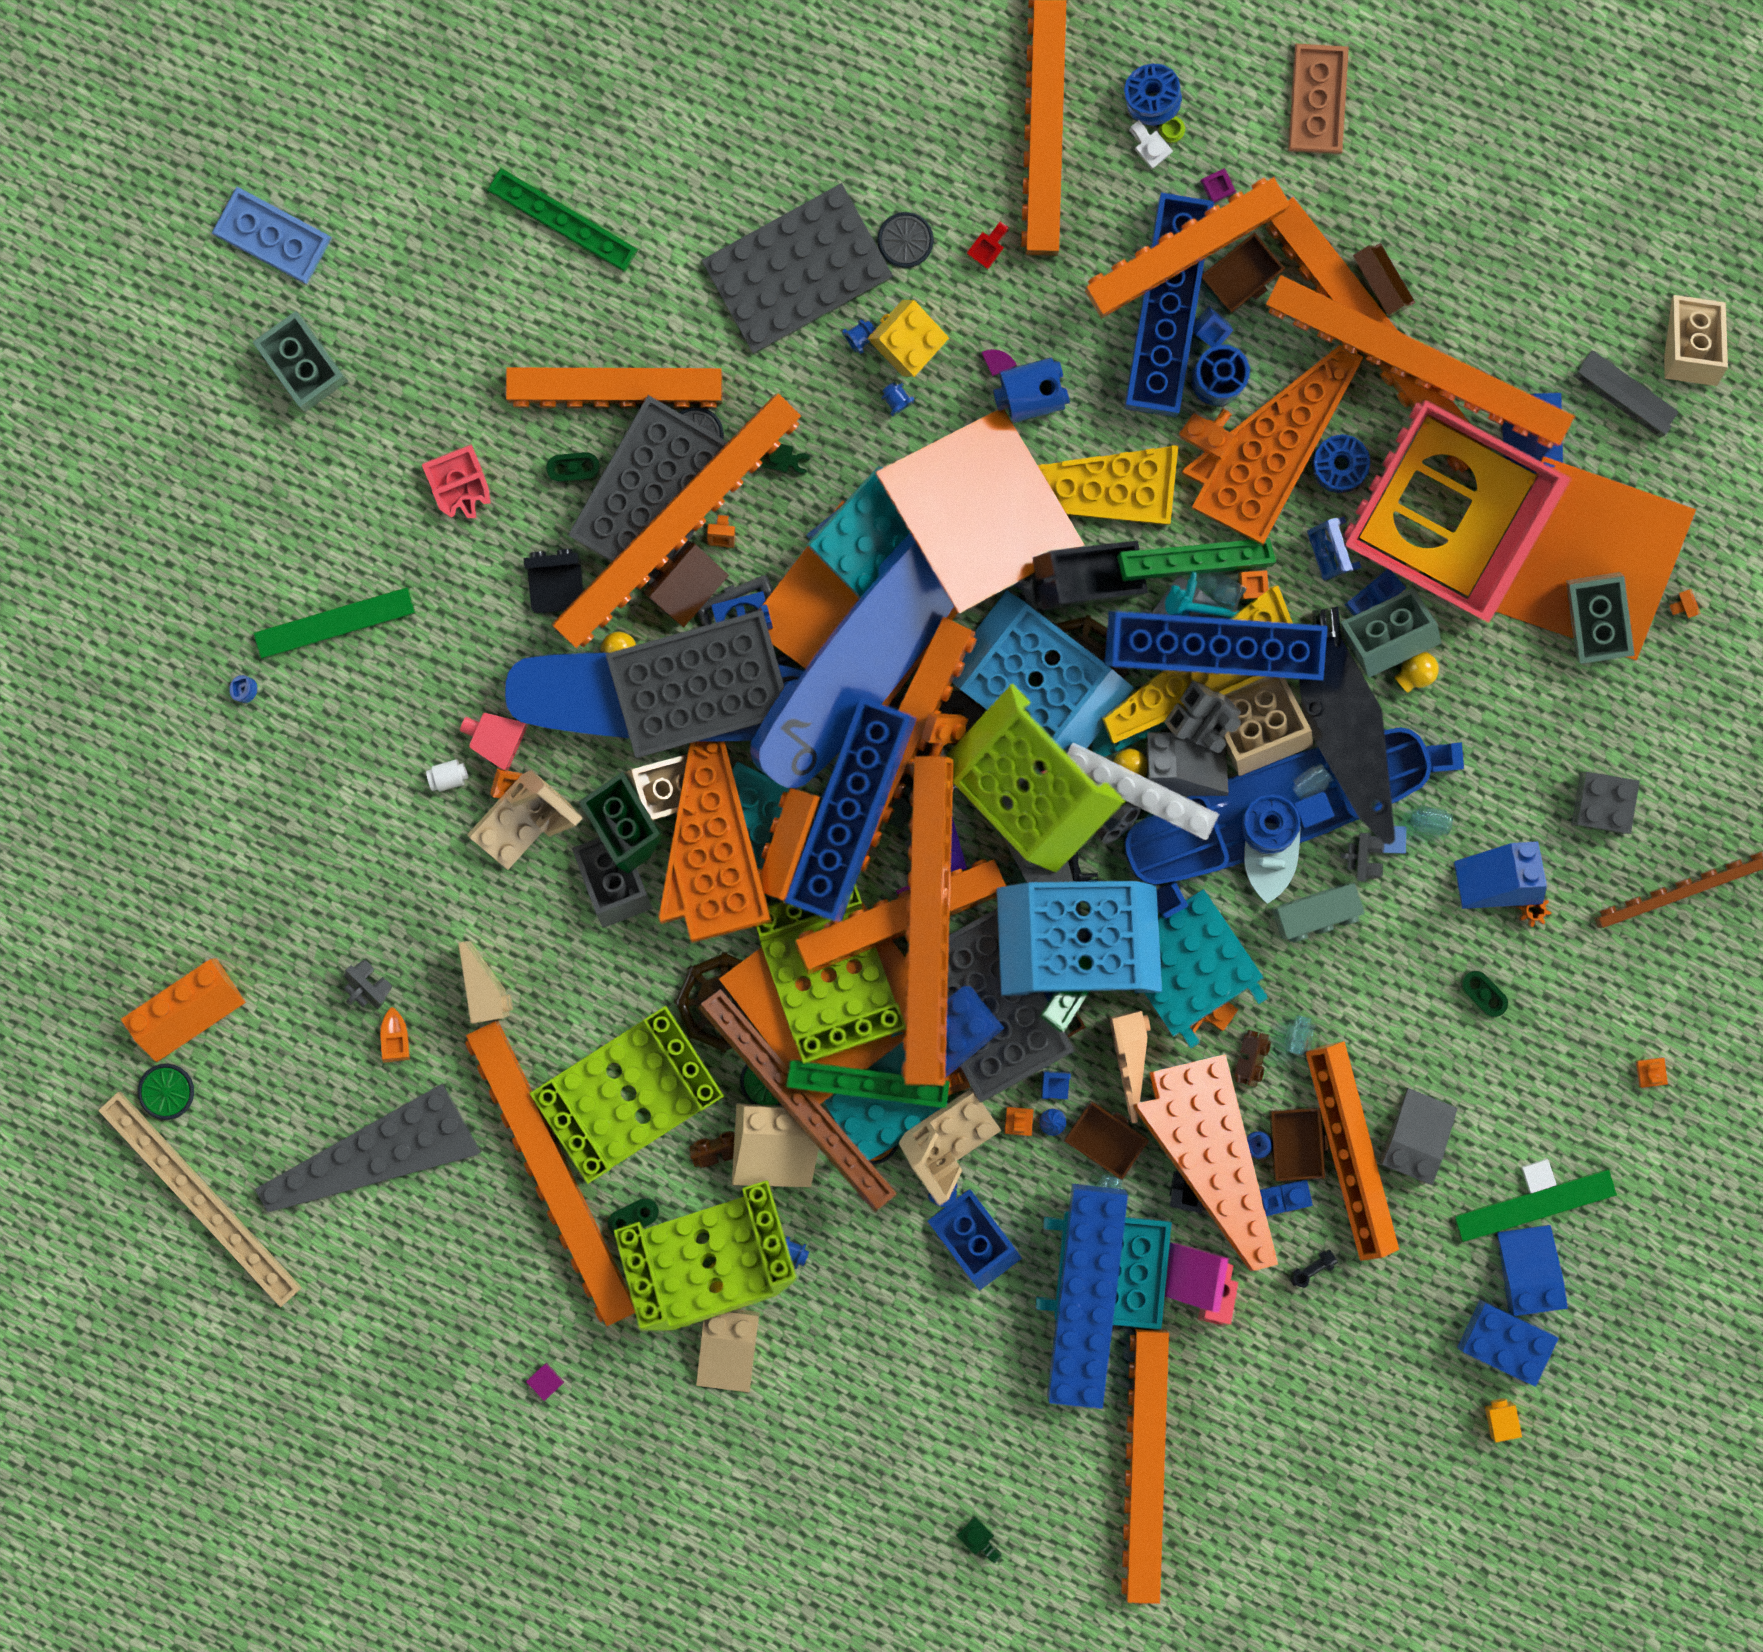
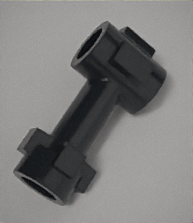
M1331 1250L1319 1252L1320 1259L1303 1270L1297 1267L1292 1269L1291 1278L1289 1279L1291 1284L1305 1288L1309 1285L1310 1277L1324 1268H1327L1328 1271L1334 1269V1265L1338 1261Z

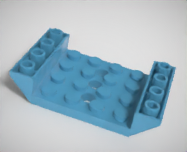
M1006 590L975 630L974 638L977 639L971 653L966 652L962 662L965 663L961 675L958 678L954 677L952 684L986 710L1013 683L1031 702L1025 711L1066 754L1072 743L1087 749L1104 727L1102 717L1122 703L1134 689L1133 686L1109 666H1105V663L1008 590ZM1052 650L1060 654V661L1054 666L1048 665L1045 662V655ZM1040 672L1044 677L1042 685L1038 687L1031 686L1028 682L1030 674Z
M1138 881L1028 882L996 888L1001 996L1060 991L1134 990V993L1162 992L1156 885ZM1082 902L1088 905L1089 914L1083 917L1077 914L1075 910L1077 903ZM1085 929L1090 933L1091 939L1089 943H1081L1077 939L1078 930ZM1081 956H1087L1092 961L1090 970H1083L1079 967L1078 959Z

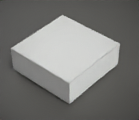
M1548 1159L1521 1167L1529 1193L1556 1185Z

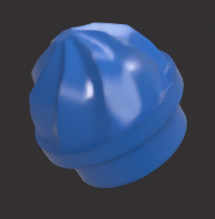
M1048 1109L1042 1113L1039 1124L1044 1133L1054 1136L1063 1132L1066 1127V1118L1060 1110Z

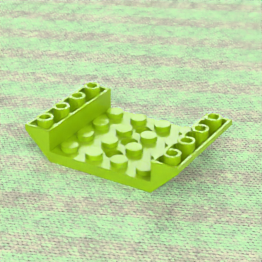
M1012 683L952 748L946 757L954 759L953 783L1027 861L1053 872H1058L1125 800L1107 782L1097 786L1025 711L1031 702ZM1037 760H1041L1045 763V773H1041L1037 770ZM1020 778H1025L1029 782V791H1025L1020 787ZM1006 795L1012 799V809L1004 805L1003 796Z
M856 884L842 921L849 919L848 915L852 912L862 909V901ZM785 901L767 907L771 922L755 927L793 1040L803 1064L907 1029L899 1005L894 1000L876 947L807 975L795 947V942L799 939L798 936L808 930H814V932L824 929L823 925L832 920ZM852 960L859 961L862 965V970L857 974L849 973L846 969L848 962ZM826 969H832L836 972L837 977L833 982L827 983L822 980L821 973ZM799 978H807L811 982V987L806 991H800L796 988L795 984Z
M667 1006L656 1011L530 1093L587 1184L699 1111L704 1110L724 1097ZM617 1063L621 1066L622 1074L620 1077L611 1078L607 1074L609 1064ZM630 1085L635 1088L636 1097L634 1100L627 1101L622 1097L621 1090L624 1086ZM646 1108L650 1111L651 1119L649 1122L640 1123L637 1121L636 1112L638 1109Z
M768 1180L742 1188L743 1197L646 1229L638 1222L614 1230L641 1331H664L685 1327L776 1297L797 1280ZM705 1232L710 1235L706 1243H696V1238L699 1234ZM715 1257L716 1264L712 1268L706 1269L703 1267V1261L706 1258ZM720 1281L723 1283V1288L720 1292L711 1293L709 1291L710 1285L713 1282Z

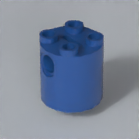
M1217 345L1209 348L1201 355L1191 375V386L1195 395L1202 402L1211 406L1222 407L1232 403L1244 390L1250 378L1248 360L1239 349L1230 345Z
M1051 357L999 371L1002 388L993 390L998 411L1007 409L1012 423L1065 410V405L1070 403L1067 389L1061 387L1059 378L1063 377L1061 364L1059 361H1053ZM1044 380H1048L1051 387L1050 391L1046 394H1042L1039 390L1040 383Z

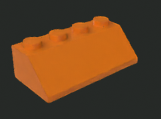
M790 788L788 793L783 792L778 806L783 808L780 818H774L770 832L774 833L771 844L766 842L761 858L765 859L763 868H757L765 894L784 901L786 900L821 802L820 797Z
M217 958L209 959L121 1018V1021L135 1042L152 1059L158 1062L245 1004L246 1001Z

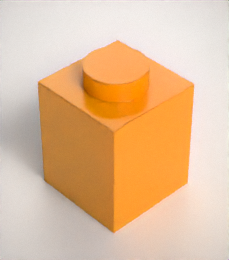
M1506 1398L1492 1400L1490 1406H1485L1491 1439L1495 1442H1501L1522 1437L1517 1409L1514 1403L1511 1401L1507 1402Z

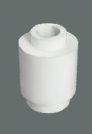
M457 759L432 766V769L426 771L432 791L438 790L441 792L463 786L464 779H468L464 763L459 764Z

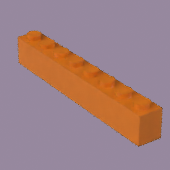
M1273 177L1268 181L1265 178L1258 180L1251 185L1252 190L1246 194H1243L1242 191L1236 193L1228 199L1229 203L1222 208L1219 205L1212 207L1204 213L1206 217L1198 222L1195 218L1181 226L1182 231L1173 235L1170 232L1158 240L1159 244L1151 249L1149 246H1146L1134 254L1136 258L1126 262L1124 259L1112 266V272L1103 276L1100 273L1088 280L1089 285L1086 287L1085 292L1100 318L1108 316L1286 212L1290 207V203L1276 179Z
M506 367V400L509 403H513L515 408H529V403H540L541 408H556V403H567V408H583V404H593L594 408H609V404H620V408L631 409L636 408V404H643L645 398L649 395L663 404H674V408L677 409L690 408V404H700V408L714 409L716 404H722L723 372L721 368Z
M986 859L979 860L971 865V869L964 872L962 869L951 872L949 917L997 898L996 888L1004 887L1006 884L994 859L988 862ZM911 889L898 894V899L889 902L888 899H884L873 905L874 908L866 912L863 909L854 911L848 915L849 919L844 921L832 920L823 925L824 929L817 932L808 930L798 936L799 939L795 942V947L807 975L906 935V929L910 926L907 901L911 898Z
M1345 1041L1322 1045L1305 1053L1359 1259L1363 1261L1383 1258L1398 1251L1399 1246Z

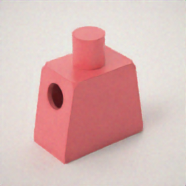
M483 713L480 722L465 717L460 727V732L473 737L469 748L501 769L508 771L528 724Z
M1227 1265L1223 1289L1224 1295L1221 1300L1220 1311L1211 1312L1200 1308L1198 1320L1222 1326L1231 1324L1238 1282L1231 1280L1234 1265Z

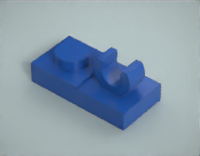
M1307 1179L1259 1189L1266 1216L1313 1206Z

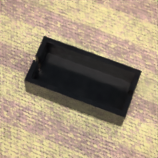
M1138 540L1049 550L1032 557L1037 581H1042V585L1038 586L1042 609L1049 610L1130 600L1147 594L1146 579L1123 581L1117 557L1120 552L1140 550Z

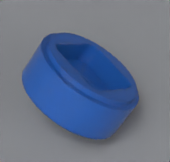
M239 675L230 684V695L238 702L248 703L257 694V684L254 679L245 675Z
M1257 1131L1247 1136L1251 1157L1259 1159L1267 1157L1271 1153L1273 1142L1267 1133Z

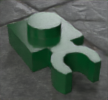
M780 444L772 454L768 452L764 454L761 467L787 474L790 466L797 473L806 474L807 469L800 468L798 462L801 459L810 460L811 457L806 453L792 455L794 447Z

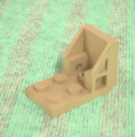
M530 770L522 774L467 835L509 870L542 832L550 837L576 826L582 817L565 798Z
M971 1088L948 1103L946 1108L939 1109L905 1132L899 1145L912 1168L940 1206L949 1200L962 1172L957 1160L999 1133L1001 1129L984 1104L979 1102L974 1090Z

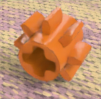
M1544 900L1543 904H1535V907L1539 908V913L1534 915L1529 912V907H1534V905L1516 906L1522 912L1518 919H1529L1528 926L1531 927L1534 926L1535 920L1540 924H1545L1543 918L1546 914L1550 915L1552 913L1545 906L1549 903V900Z

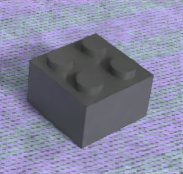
M1580 772L1571 825L1619 834H1631L1640 781L1592 772Z

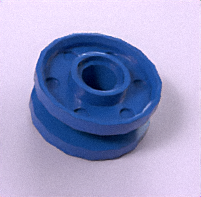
M1154 63L1143 65L1134 70L1126 80L1124 93L1127 108L1136 121L1139 120L1142 124L1152 126L1164 124L1174 118L1180 110L1182 95L1179 78L1167 66ZM1151 93H1158L1156 96H1148Z
M1344 434L1331 436L1321 443L1313 456V476L1318 484L1329 492L1339 494L1350 492L1363 482L1369 472L1371 463L1369 452L1364 444L1353 436ZM1336 458L1346 460L1347 469L1338 470L1334 465V460Z
M1269 794L1258 797L1249 805L1242 818L1241 831L1244 840L1252 849L1262 854L1273 855L1283 852L1291 846L1300 830L1298 810L1291 801L1279 795ZM1268 819L1275 821L1277 829H1268L1264 821Z

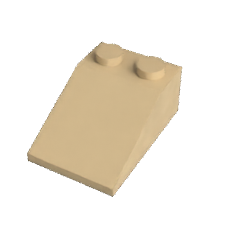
M1673 295L1664 355L1665 379L1717 386L1728 368L1726 302Z
M688 754L624 772L653 821L678 813Z
M471 941L458 943L471 1023L508 1017L509 1011L513 1010L511 995H506L505 988Z
M736 1309L703 1321L696 1386L750 1392L760 1312Z

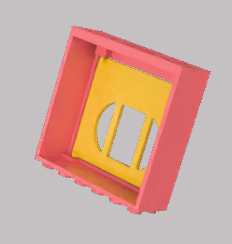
M1424 400L1422 404H1415L1409 415V418L1413 419L1408 429L1403 427L1395 440L1399 443L1394 453L1389 451L1382 463L1386 467L1382 476L1376 475L1369 487V490L1373 492L1368 501L1362 499L1355 512L1359 515L1355 524L1350 522L1342 535L1346 539L1344 544L1489 623L1571 478ZM1427 414L1463 432L1464 434L1478 440L1479 442L1491 447L1492 449L1504 454L1505 456L1517 461L1518 463L1532 469L1533 471L1539 473L1538 476L1518 466L1517 464L1505 459L1504 457L1492 452L1491 450L1479 445L1478 443L1464 437L1463 435L1451 430L1450 428L1438 423L1437 421L1429 417H1426ZM1441 454L1461 459L1472 470L1476 479L1477 490H1470L1424 465L1422 461L1428 457ZM1415 471L1422 472L1472 500L1455 532H1451L1399 504L1398 501ZM1398 512L1447 538L1448 542L1434 548H1422L1410 544L1396 529L1393 513ZM1359 537L1365 540L1366 542L1378 547L1379 549L1391 554L1392 556L1402 560L1406 563V565L1357 540V538ZM1422 571V572L1428 574L1429 576H1431V577H1433V578H1435V579L1441 581L1442 583H1444V584H1446V585L1452 587L1453 589H1455V590H1457V591H1459V592L1465 594L1466 596H1469V598L1467 599V598H1465V597H1463V596H1461V595L1455 593L1454 591H1452V590H1450V589L1444 587L1443 585H1441V584H1439V583H1437V582L1431 580L1430 578H1428V577H1426V576L1420 574L1419 572Z

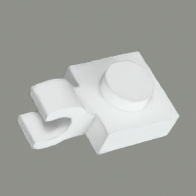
M1139 120L1130 127L1129 131L1140 143L1135 150L1151 169L1155 168L1173 152L1157 131L1149 135Z

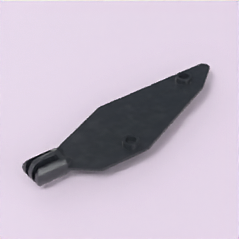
M1332 607L1331 613L1328 608L1321 609L1320 613L1318 610H1313V625L1327 626L1323 680L1299 679L1302 713L1312 731L1313 739L1359 819L1383 843L1389 845L1395 841V829L1382 708L1342 640L1339 608ZM1378 802H1381L1382 808L1379 811H1376L1375 805Z

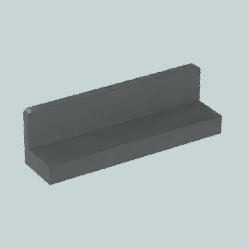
M1595 351L1589 353L1573 375L1659 438L1668 433L1672 427L1670 424L1678 414L1675 408Z

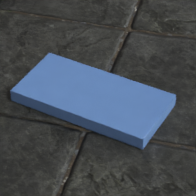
M236 187L212 231L214 236L306 285L332 239L331 236L239 187Z

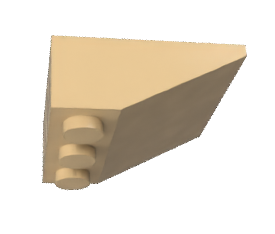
M1266 676L1224 695L1241 711L1238 716L1241 725L1236 731L1232 733L1228 731L1223 737L1226 741L1225 748L1239 776L1313 746L1312 731L1285 678Z
M736 1104L732 1185L751 1186L768 1180L770 1186L811 1187L819 1148L782 1105Z

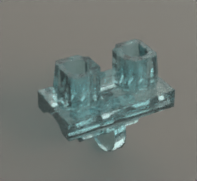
M1220 572L1199 574L1196 587L1212 600L1232 612L1237 611L1239 600L1247 589Z

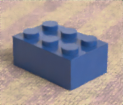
M963 986L947 999L945 1078L1004 1029L971 986Z
M1480 1299L1457 1348L1463 1353L1536 1387L1559 1338Z

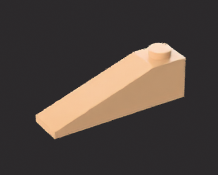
M1141 1010L1109 1016L1130 1122L1132 1123L1138 1122V1113L1135 1111L1133 1104L1140 1103L1147 1046L1146 1031L1151 1030L1148 1015H1143Z

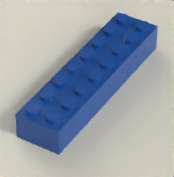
M1161 193L1157 204L1150 249L1159 244L1158 240L1170 232L1175 235L1182 231L1181 226L1195 218L1198 222L1206 217L1204 213L1214 206V201ZM1205 259L1142 295L1124 404L1125 410L1177 418L1179 415Z
M1109 611L1105 666L1323 680L1327 626Z
M860 698L786 897V903L834 921H842L917 718L868 699Z
M1072 1184L1047 1390L1049 1403L1103 1409L1128 1194L1125 1189Z

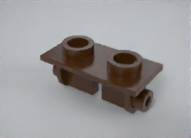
M1248 1030L1247 1035L1244 1034L1240 1053L1248 1054L1249 1059H1238L1234 1076L1237 1077L1236 1082L1246 1084L1248 1080V1086L1257 1087L1258 1082H1261L1264 1076L1262 1063L1264 1056H1267L1270 1051L1271 1042L1268 1040V1034L1260 1033L1258 1038L1259 1032Z
M726 1131L719 1138L712 1140L707 1138L699 1139L692 1146H689L690 1157L693 1160L694 1167L700 1166V1168L718 1164L717 1154L720 1153L724 1161L733 1159L735 1132Z

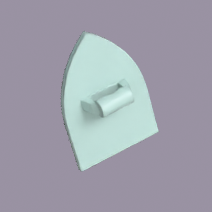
M1264 823L1270 830L1277 829V824ZM1300 830L1291 846L1283 852L1273 855L1259 853L1252 849L1245 841L1244 862L1248 879L1256 893L1267 904L1278 897L1293 878L1298 862Z

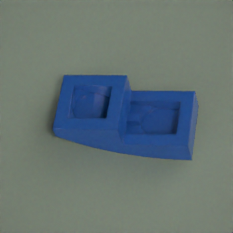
M1387 569L1344 605L1355 616L1399 595L1406 587L1390 569Z

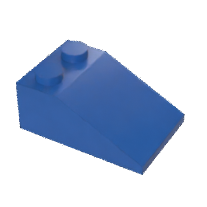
M1538 841L1510 843L1454 861L1462 909L1543 904L1547 883Z
M971 1189L928 1220V1223L979 1291L1022 1259Z
M1551 1225L1497 1232L1508 1312L1518 1316L1568 1309L1564 1279Z

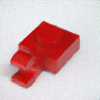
M1000 221L989 236L982 231L968 250L967 255L989 270L1004 250V247L999 242L1008 232L1009 227Z

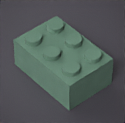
M297 311L253 341V344L304 412L348 382V379Z
M1620 572L1566 580L1576 660L1580 664L1635 656L1624 575Z
M1414 588L1341 622L1345 641L1368 678L1442 644L1438 625Z
M1345 883L1271 908L1281 939H1288L1289 942L1293 943L1307 939V933L1312 931L1315 934L1331 931L1334 929L1333 924L1336 923L1345 926L1360 921L1358 916L1365 914L1355 883Z

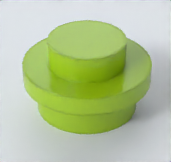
M1174 116V118L1166 123L1159 124L1158 132L1165 142L1176 143L1184 136L1185 125L1179 117Z

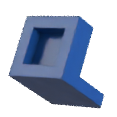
M1208 306L1195 321L1193 330L1210 347L1221 345L1232 333L1233 328L1226 319Z
M1462 742L1426 747L1431 761V772L1464 769Z
M1325 792L1294 803L1298 810L1303 830L1335 817Z
M1169 882L1157 889V908L1164 919L1188 907L1176 882Z
M1043 1070L1041 1098L1068 1099L1071 1073Z

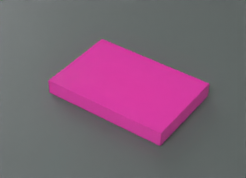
M1170 1242L1165 1297L1211 1312H1219L1229 1258Z

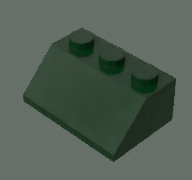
M621 772L583 798L579 803L615 864L628 874L650 859L662 838V834L626 774Z

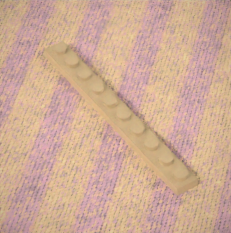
M121 1091L117 1092L98 1110L280 1307L302 1288Z

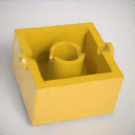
M901 300L890 314L887 313L880 319L881 324L867 338L904 377H915L949 339L915 300Z

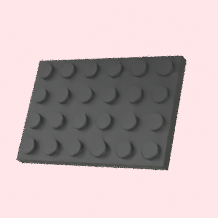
M842 183L702 259V263L753 355L893 278L889 267Z
M647 395L569 531L568 536L613 561L728 442ZM693 529L685 536L688 539L687 542L694 533ZM682 547L677 551L673 548L666 556L672 560ZM654 568L648 574L650 577L648 582L652 583L661 572Z
M763 610L606 654L636 758L762 723L784 689Z
M997 909L949 935L947 999L963 986H971L1004 1027L1000 1033L961 1065L980 1103L1075 1052L1066 1032H1058L1040 1017V1014L1049 1002L1044 992H1031L1029 995L1001 996Z

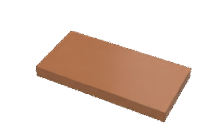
M1295 43L1288 151L1342 154L1349 47Z

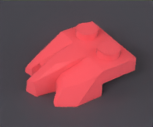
M472 444L422 463L437 505L449 517L452 518L455 515L456 508L461 507L467 518H476V500H480L483 504H491L489 487Z

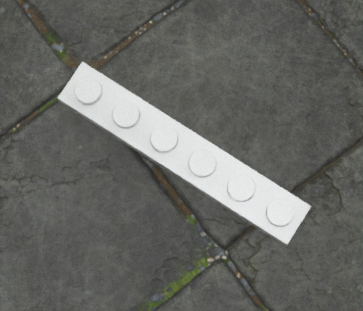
M1076 743L1071 744L1067 755L1097 786L1107 782L1124 800L1204 840L1208 839L1219 814Z

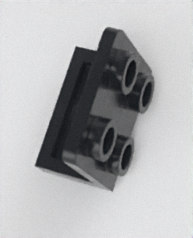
M573 549L557 550V555L546 556L544 551L532 552L530 557L523 558L524 569L528 571L531 610L534 613L565 611L584 591L580 555L573 553Z

